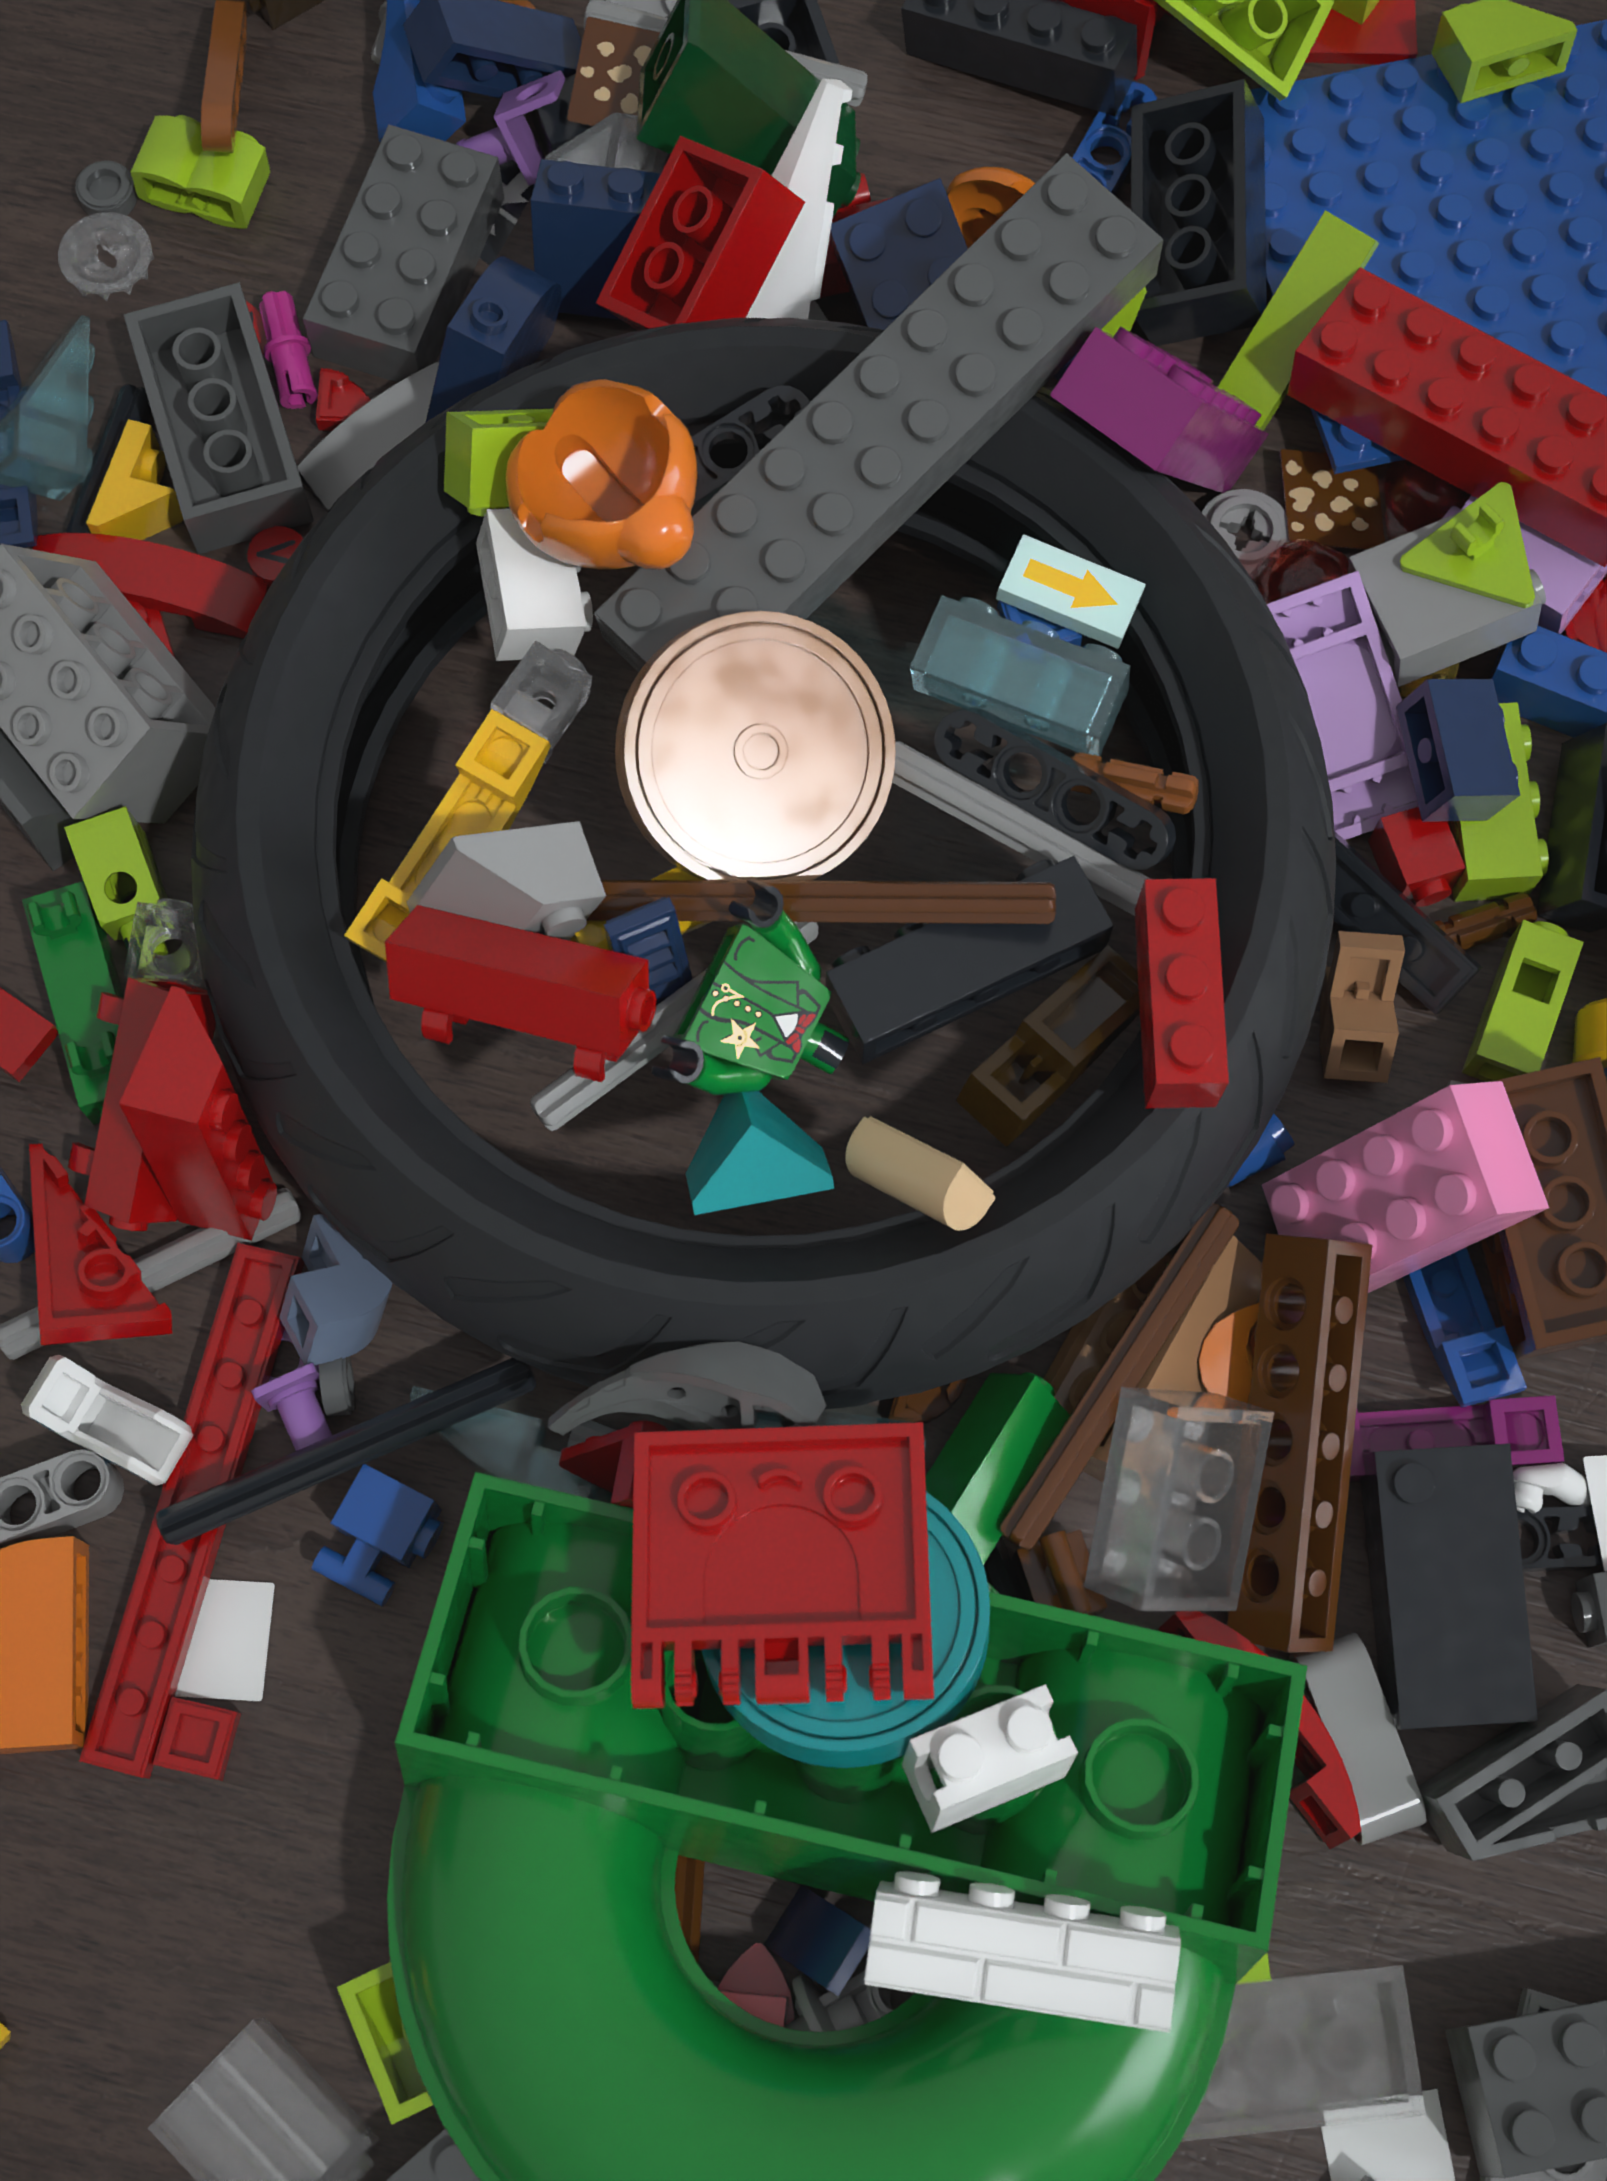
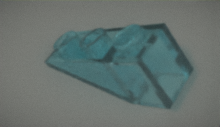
M81 315L55 341L1 417L0 484L10 487L27 485L31 493L60 501L79 483L85 481L93 462L92 450L87 447V427L94 409L93 397L88 395V380L95 358V347L89 342V317Z

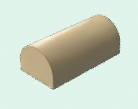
M865 1116L862 1118L849 1139L846 1149V1165L852 1176L954 1230H966L978 1223L996 1198L993 1195L994 1191L963 1162L871 1116L869 1118Z

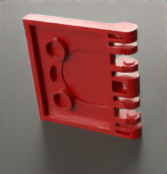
M923 1422L634 1432L631 1697L633 1709L664 1708L666 1678L664 1651H674L676 1707L693 1706L695 1704V1697L698 1694V1677L695 1671L694 1650L721 1649V1670L719 1671L718 1683L719 1695L723 1698V1705H740L741 1703L740 1648H755L757 1705L810 1703L809 1646H825L827 1702L844 1701V1693L847 1691V1668L843 1665L842 1645L872 1644L869 1688L873 1693L874 1700H891L889 1644L902 1643L904 1700L934 1699Z

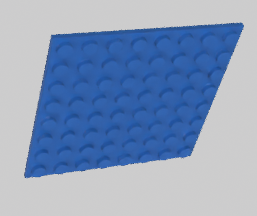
M1607 20L1576 25L1577 34L1564 72L1464 103L1459 102L1432 54L1298 80L1294 82L1287 98L1279 101L1263 87L1250 90L1264 117L1266 289L1270 300L1326 210L1379 243L1366 264L1365 270L1607 396ZM1310 408L1334 474L1405 460L1399 455Z

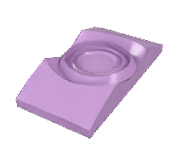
M1359 571L1267 603L1284 635L1308 693L1311 710L1322 744L1331 790L1334 831L1344 840L1374 830L1381 817L1418 807L1396 706L1402 702Z

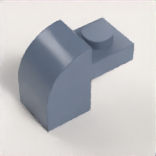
M323 1214L314 1215L302 1254V1259L309 1272L290 1277L279 1316L304 1366L310 1363L319 1365L341 1357L343 1359L364 1349L377 1333L392 1287V1282L350 1245Z

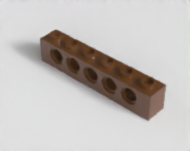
M1266 1233L1264 1258L1261 1265L1262 1279L1258 1319L1255 1329L1251 1390L1248 1397L1249 1410L1244 1459L1241 1466L1242 1481L1238 1521L1235 1530V1551L1231 1592L1228 1598L1229 1612L1227 1626L1247 1638L1251 1644L1285 1652L1333 1651L1372 1244Z

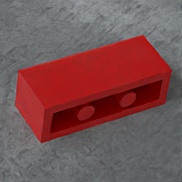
M1216 878L1145 879L1135 906L1145 1108L1216 1107L1229 1084Z

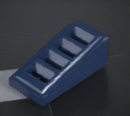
M663 897L606 921L604 928L608 950L648 959L649 989L654 990L656 993V1006L692 980L676 910L670 897Z

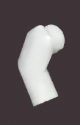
M1555 1463L1517 1467L1513 1471L1516 1508L1519 1512L1524 1513L1525 1509L1529 1510L1532 1514L1538 1512L1543 1505V1494L1553 1495L1570 1507L1591 1506L1586 1477L1567 1464Z

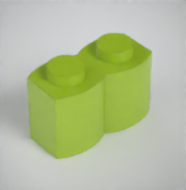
M158 115L155 116L130 173L137 196L152 205L174 212L194 213L207 221L221 226L244 229L248 227L270 175V167L265 147L249 134L236 131L234 153L203 151L201 123L184 115L176 117Z

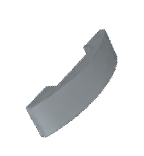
M439 361L408 376L362 406L329 433L298 465L301 479L327 512L334 502L367 470L374 468L376 462L383 455L426 422Z

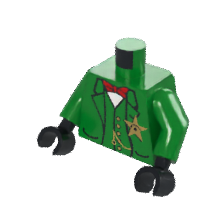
M754 878L747 880V883L753 887L755 892L752 905L747 907L732 901L728 908L733 916L750 923L752 928L745 924H740L727 929L673 1037L663 1036L661 1038V1043L671 1046L673 1060L667 1069L653 1066L652 1074L655 1077L686 1083L712 1095L756 1092L768 1085L771 1079L788 1080L799 1059L831 1074L844 1057L849 1044V1038L818 1022L831 996L830 990L820 982L822 968L797 925L783 910L784 902L780 891Z

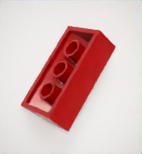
M171 986L119 1105L178 1221L205 1229L223 1230L228 1235L251 1241L259 1220L266 1221L273 1211L277 1196V1186L273 1182L265 1163L264 1155L261 1154L252 1133V1127L248 1123L240 1105L238 1094L235 1093L225 1067L185 989Z

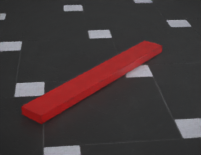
M237 1244L183 1422L191 1426L193 1437L168 1480L163 1485L79 1759L80 1762L141 1778L150 1779L154 1767L153 1761L171 1697L175 1696L226 1526L224 1524L183 1543L172 1545L167 1544L163 1539L157 1525L156 1514L166 1507L241 1475L261 1409V1405L255 1401L251 1390L269 1382L285 1329L279 1316L290 1277L301 1274L305 1263L300 1257L246 1244Z

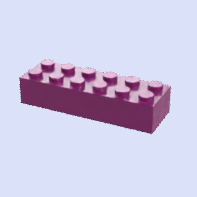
M1121 326L1114 336L1095 327L1050 394L1051 397L1155 471L1221 493L1230 491L1269 435L1255 425L1262 414L1235 395H1231L1213 385L1211 378L1188 362L1182 361L1175 355H1171L1164 349L1158 348L1151 342L1145 341Z

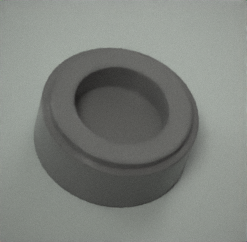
M98 161L92 163L81 171L76 180L75 190L81 207L90 218L96 221H118L131 213L137 203L138 196L132 176L126 167L117 162Z
M350 1356L319 1364L320 1390L326 1416L351 1415L352 1411L355 1410L356 1398Z

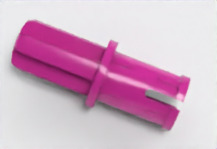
M269 291L263 294V300L259 305L268 342L264 346V356L273 365L280 404L288 409L304 408L306 404L302 393L306 394L307 402L313 404L318 398L307 358L311 352V345L309 340L301 334L294 300L290 293L287 291Z

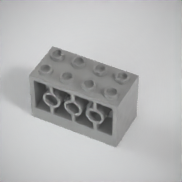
M1 544L0 728L73 819L87 820L126 806L137 822L165 824L199 784L204 746L215 706L96 561Z

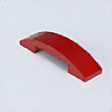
M54 533L37 536V546H33V550L96 561L128 601L138 602L144 608L189 616L192 618L195 628L243 639L248 633L250 622L269 590L268 584L260 578L233 566L189 551L144 540L105 534Z
M1187 1606L1177 1611L1158 1628L1161 1632L1267 1656L1257 1646L1251 1644L1247 1638L1226 1624ZM1303 1695L1294 1763L1305 1775V1778L1290 1790L1289 1798L1328 1848L1332 1849L1352 1839L1361 1831L1358 1806L1350 1778L1337 1747L1319 1715Z

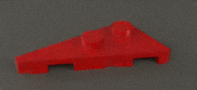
M42 1143L29 1144L41 1345L172 1334L171 1310L165 1302L159 1304L143 1283L141 1270L129 1255L124 1254L118 1248L117 1238L97 1211L84 1205L83 1201L69 1184L68 1172L55 1156L48 1154L44 1150Z

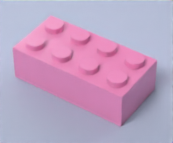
M1502 1081L1449 1085L1262 1184L1279 1235L1372 1244L1368 1293L1549 1208Z

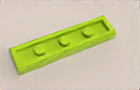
M1326 210L1218 386L1219 389L1235 395L1262 414L1255 424L1262 430H1265L1288 393L1295 350L1360 267L1365 268L1379 245L1375 239Z

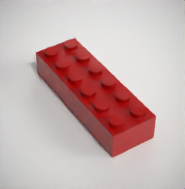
M1360 267L1295 350L1287 395L1476 498L1481 497L1500 482L1510 484L1520 522L1605 567L1607 565V396Z

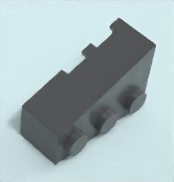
M1576 1684L1537 1709L1538 1721L1517 1722L1419 1785L1418 1788L1425 1806L1426 1818L1445 1850L1468 1860L1476 1861L1554 1842L1556 1838L1592 1829L1597 1831L1607 1829V1689Z

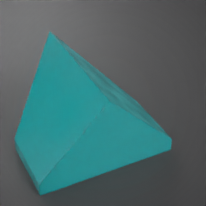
M759 1091L724 1094L685 1173L694 1215L834 1189L832 1173L823 1148Z

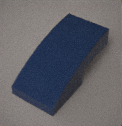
M801 1885L765 1941L764 1946L833 1994L839 1996L869 1948L871 1929Z

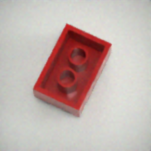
M680 136L596 304L638 331L679 323L746 318L805 201L765 170Z

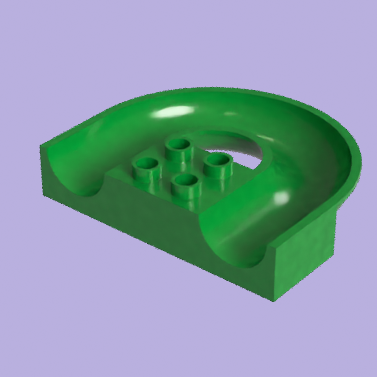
M475 1472L395 1740L404 1790L392 1840L387 1909L389 1956L398 2008L417 2071L442 2125L478 2180L1155 2181L1180 2145L1205 2096L1225 2039L1235 1986L1269 1950L1307 1665L989 1592L990 1625L986 1660L972 1695L951 1723L1046 1684L1054 1701L1049 1710V1718L1054 1734L1058 1740L1070 1736L1078 1753L1064 1778L932 1833L902 1767L905 1755L864 1767L838 1768L804 1763L770 1749L740 1726L723 1705L710 1680L701 1650H694L695 1671L698 1677V1694L695 1697V1704L693 1706L676 1707L674 1651H664L666 1669L664 1708L633 1709L631 1697L633 1508ZM936 1768L929 1769L936 1789L944 1788ZM678 1855L875 1902L880 1881L894 1883L895 1873L905 1871L935 1876L940 1879L939 1890L969 1894L970 1884L988 1883L1013 1889L1015 1891V1902L1044 1906L1046 1895L1057 1894L1087 1900L1090 1902L1089 1913L1120 1918V1910L1123 1906L1145 1907L1161 1911L1166 1914L1165 1925L1179 1927L1181 1938L1170 2033L922 1993H914L895 2010L879 2019L844 2030L827 2032L801 2031L766 2022L749 2014L723 1995L706 1977L695 1961L683 1935L676 1908L675 1873Z

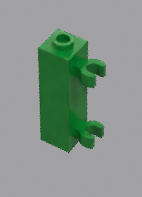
M84 881L22 899L78 1107L91 1123L96 1125L101 1120L119 1026L102 1021L96 1017L101 992H108L124 998L107 933L100 926Z
M1023 1372L1020 1375L990 1373L925 1476L926 1492L942 1503L958 1519L974 1543L983 1565L1002 1536L999 1531L1001 1521L1070 1416L1054 1397L1055 1390L1043 1378L1029 1372ZM988 1583L989 1592L998 1593L997 1590L990 1583Z

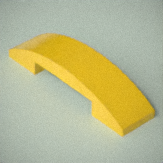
M491 709L455 764L460 774L391 880L387 882L381 878L345 933L346 939L386 962L385 940L410 914L407 905L408 899L453 836L509 830L551 747L550 742Z

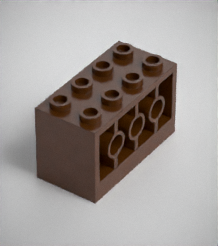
M1597 1057L1491 1081L1503 1082L1549 1206L1548 1209L1479 1241L1501 1326L1505 1327L1517 1360L1607 1341V1080L1601 1058Z

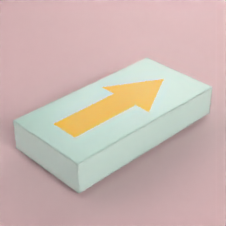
M1023 534L998 588L996 599L1119 649L1146 584Z

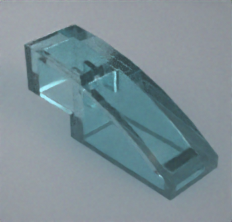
M413 1385L410 1400L413 1401L434 1391ZM494 1407L437 1432L446 1443L483 1474L595 1500L598 1486L561 1468L558 1465L561 1452L542 1447L547 1430L541 1419Z

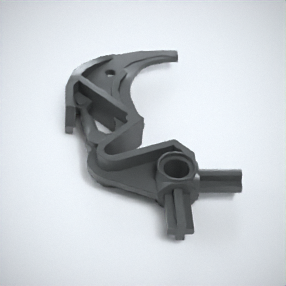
M739 1341L718 1342L661 1353L631 1365L625 1371L594 1384L573 1400L567 1402L548 1418V1428L564 1435L579 1424L601 1415L627 1412L654 1415L679 1423L689 1430L758 1428L756 1410L776 1412L781 1417V1425L783 1427L814 1426L826 1407V1403L815 1375L783 1355ZM680 1387V1388H682V1389H681V1390H673L672 1388Z

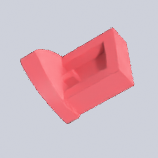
M755 1943L729 1968L720 1982L718 1990L749 2014L766 2022L785 2027L786 2024L795 2020L790 1988L781 1968L764 1944Z

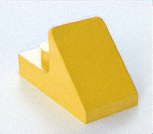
M128 419L86 522L92 534L144 540L184 521L175 490L158 485L165 469V455L161 451L151 425Z

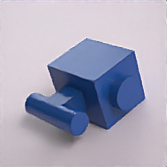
M363 1464L331 1521V1524L339 1532L354 1539L355 1542L347 1557L327 1546H323L313 1562L312 1570L383 1607L389 1600L396 1583L374 1572L382 1556L384 1555L409 1569L416 1556L425 1559L432 1551L443 1529V1523L437 1520L442 1509L435 1500Z

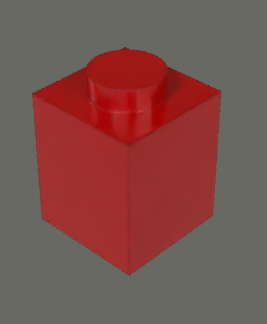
M1419 806L1381 817L1368 839L1380 873L1411 902L1415 901L1417 907L1435 904L1451 895L1452 888L1466 868L1448 822H1422Z

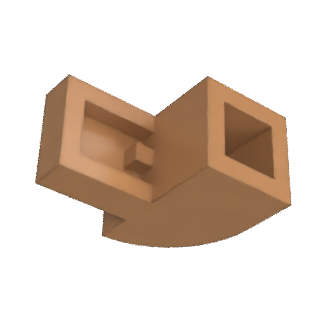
M1338 931L1331 967H1326L1320 1003V1054L1325 1079L1388 1082L1399 1035L1394 997L1405 953L1402 935Z

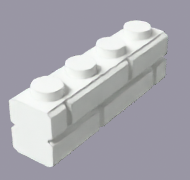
M896 1872L894 1883L880 1881L875 1897L865 1985L1170 2033L1181 1938L1179 1927L1165 1925V1913L1145 1907L1123 1906L1120 1910V1918L1089 1913V1901L1057 1894L1046 1895L1044 1906L1015 1902V1891L1013 1889L988 1883L970 1884L969 1894L939 1890V1878L917 1872Z

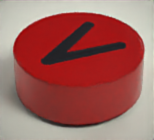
M275 526L259 532L251 540L247 551V559L253 575L268 584L270 588L303 540V537L295 530L283 526Z

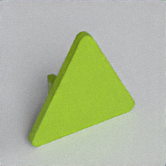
M1500 482L1402 555L1400 559V568L1403 572L1521 608H1529L1535 600L1511 485L1506 482Z

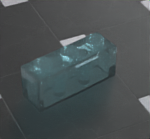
M941 595L910 665L913 689L960 708L977 707L986 710L1026 733L1079 753L1100 756L1129 690L1130 665L1122 663L1121 657L1106 647L1097 644H1086L1082 648L1059 639L1060 637L1056 631L1042 623L1026 620L1020 625L999 617L994 608L980 600L963 597L959 602Z

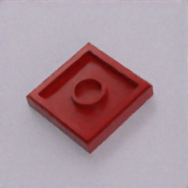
M1380 0L1362 25L1331 8L1304 63L1379 65L1416 58L1415 0Z

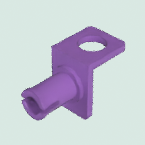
M557 71L503 93L493 116L498 127L468 139H461L456 145L496 156L499 159V165L513 160L517 163L529 186L535 184L540 161L545 159L523 114L548 105L558 99L565 82L562 71Z
M284 1329L281 1341L292 1343L286 1329ZM300 1358L299 1366L296 1370L278 1378L270 1376L269 1382L251 1390L255 1401L267 1412L278 1409L296 1451L332 1436L315 1395V1392L320 1389L319 1365L310 1363L304 1366Z

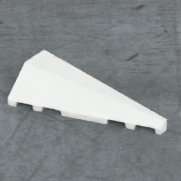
M821 80L772 174V177L804 200L805 204L746 318L808 319L811 301L820 299L835 205L827 202L832 166L841 164L844 146L836 144L842 103L851 101L853 91L841 80Z

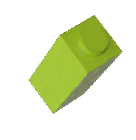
M1526 920L1521 922L1507 942L1462 1073L1485 1082H1491L1540 1071L1584 943L1583 941L1569 937L1563 928L1553 923L1544 921L1531 923Z

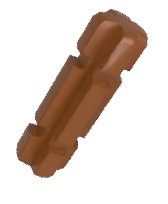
M1082 752L1076 753L1071 757V759L1151 804H1162V810L1187 814L1193 810L1196 804L1199 781L1193 775L1172 772V775L1164 776L1163 769L1115 759L1102 763L1101 756ZM1078 785L1073 787L1071 791L1091 795L1094 790L1084 785Z

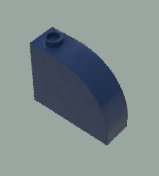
M500 256L489 265L447 326L426 422L470 394L484 389L511 373L535 363L553 334L562 294L561 286L558 283L505 256Z

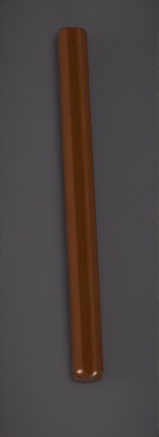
M601 880L606 897L586 921H608L663 897H670L676 910L678 921L746 922L730 913L728 909L729 904L732 901H736L750 907L754 901L755 892L747 881ZM761 881L780 891L784 902L783 910L793 922L1050 924L1054 922L1056 916L1055 886L1050 882Z

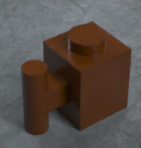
M1081 1529L1067 1534L1065 1530L1058 1531L1040 1538V1543H1037L1031 1550L1023 1548L1016 1550L1011 1559L1028 1601L1092 1616L1100 1615L1108 1607Z

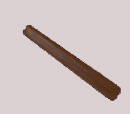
M1213 1203L1185 1235L999 1525L1000 1533L1014 1545L1026 1550H1031L1035 1547L1239 1228V1220L1227 1208Z

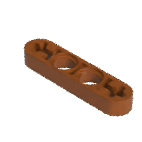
M215 0L201 106V141L203 151L234 153L247 45L246 1Z

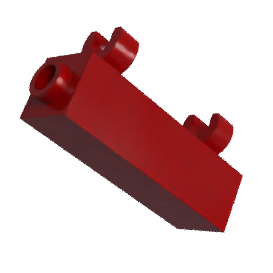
M417 905L385 940L390 999L424 1008L421 1030L423 1037L426 1039L450 1044L453 1040L452 1022L466 1025L469 1019L576 1045L573 1062L575 1076L602 1083L605 1079V1060L617 1062L639 1031L645 1032L648 1030L654 1018L657 999L655 991L649 989L648 959Z
M128 977L124 998L108 992H101L96 1017L102 1021L119 1025L96 1146L92 1148L79 1142H72L68 1168L81 1174L90 1175L84 1205L109 1215V1224L123 1230L146 1231L148 1230L149 1223L177 1222V1217L119 1102L171 986L185 989L210 1040L213 1041L216 1021L207 990L179 980Z

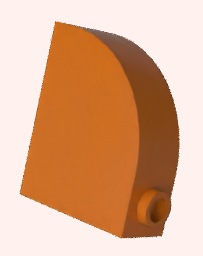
M74 1536L42 1538L9 1545L0 1549V1754L83 1749L88 1733L89 1545Z

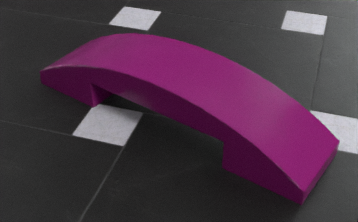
M1555 1395L1493 1399L1483 1405H1470L1462 1408L1461 1406L1366 1413H1358V1409H1356L1349 1482L1361 1481V1478L1365 1475L1363 1454L1375 1451L1510 1444L1513 1470L1517 1467L1562 1463L1565 1460Z

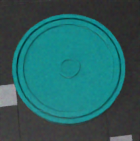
M926 1492L934 1699L904 1700L902 1643L889 1644L891 1700H874L873 1693L869 1688L872 1644L842 1645L843 1665L847 1668V1691L844 1693V1701L827 1702L825 1646H809L810 1703L757 1705L755 1648H740L741 1703L740 1705L724 1706L740 1726L755 1739L774 1751L804 1763L838 1768L864 1767L905 1755L911 1739L950 1724L962 1710L973 1693L986 1660L990 1625L989 1589L982 1561L969 1534L958 1519L932 1495ZM721 1649L701 1650L710 1680L723 1703V1698L719 1695L718 1683L719 1671L721 1670Z

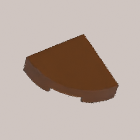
M968 1377L921 1393L895 1397L888 1423L923 1422L925 1424L939 1418L949 1410L947 1408L959 1399L966 1386Z

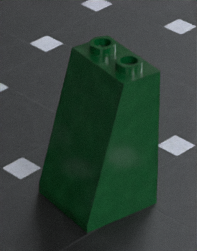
M677 0L640 70L636 139L671 155L679 137L683 136L761 168L772 176L821 81L727 0ZM846 102L841 105L836 144L844 146L841 164L832 166L827 194V202L835 204L833 217L841 205L847 207L851 204L861 181V173L856 171V157L860 148V139L856 137L855 110Z

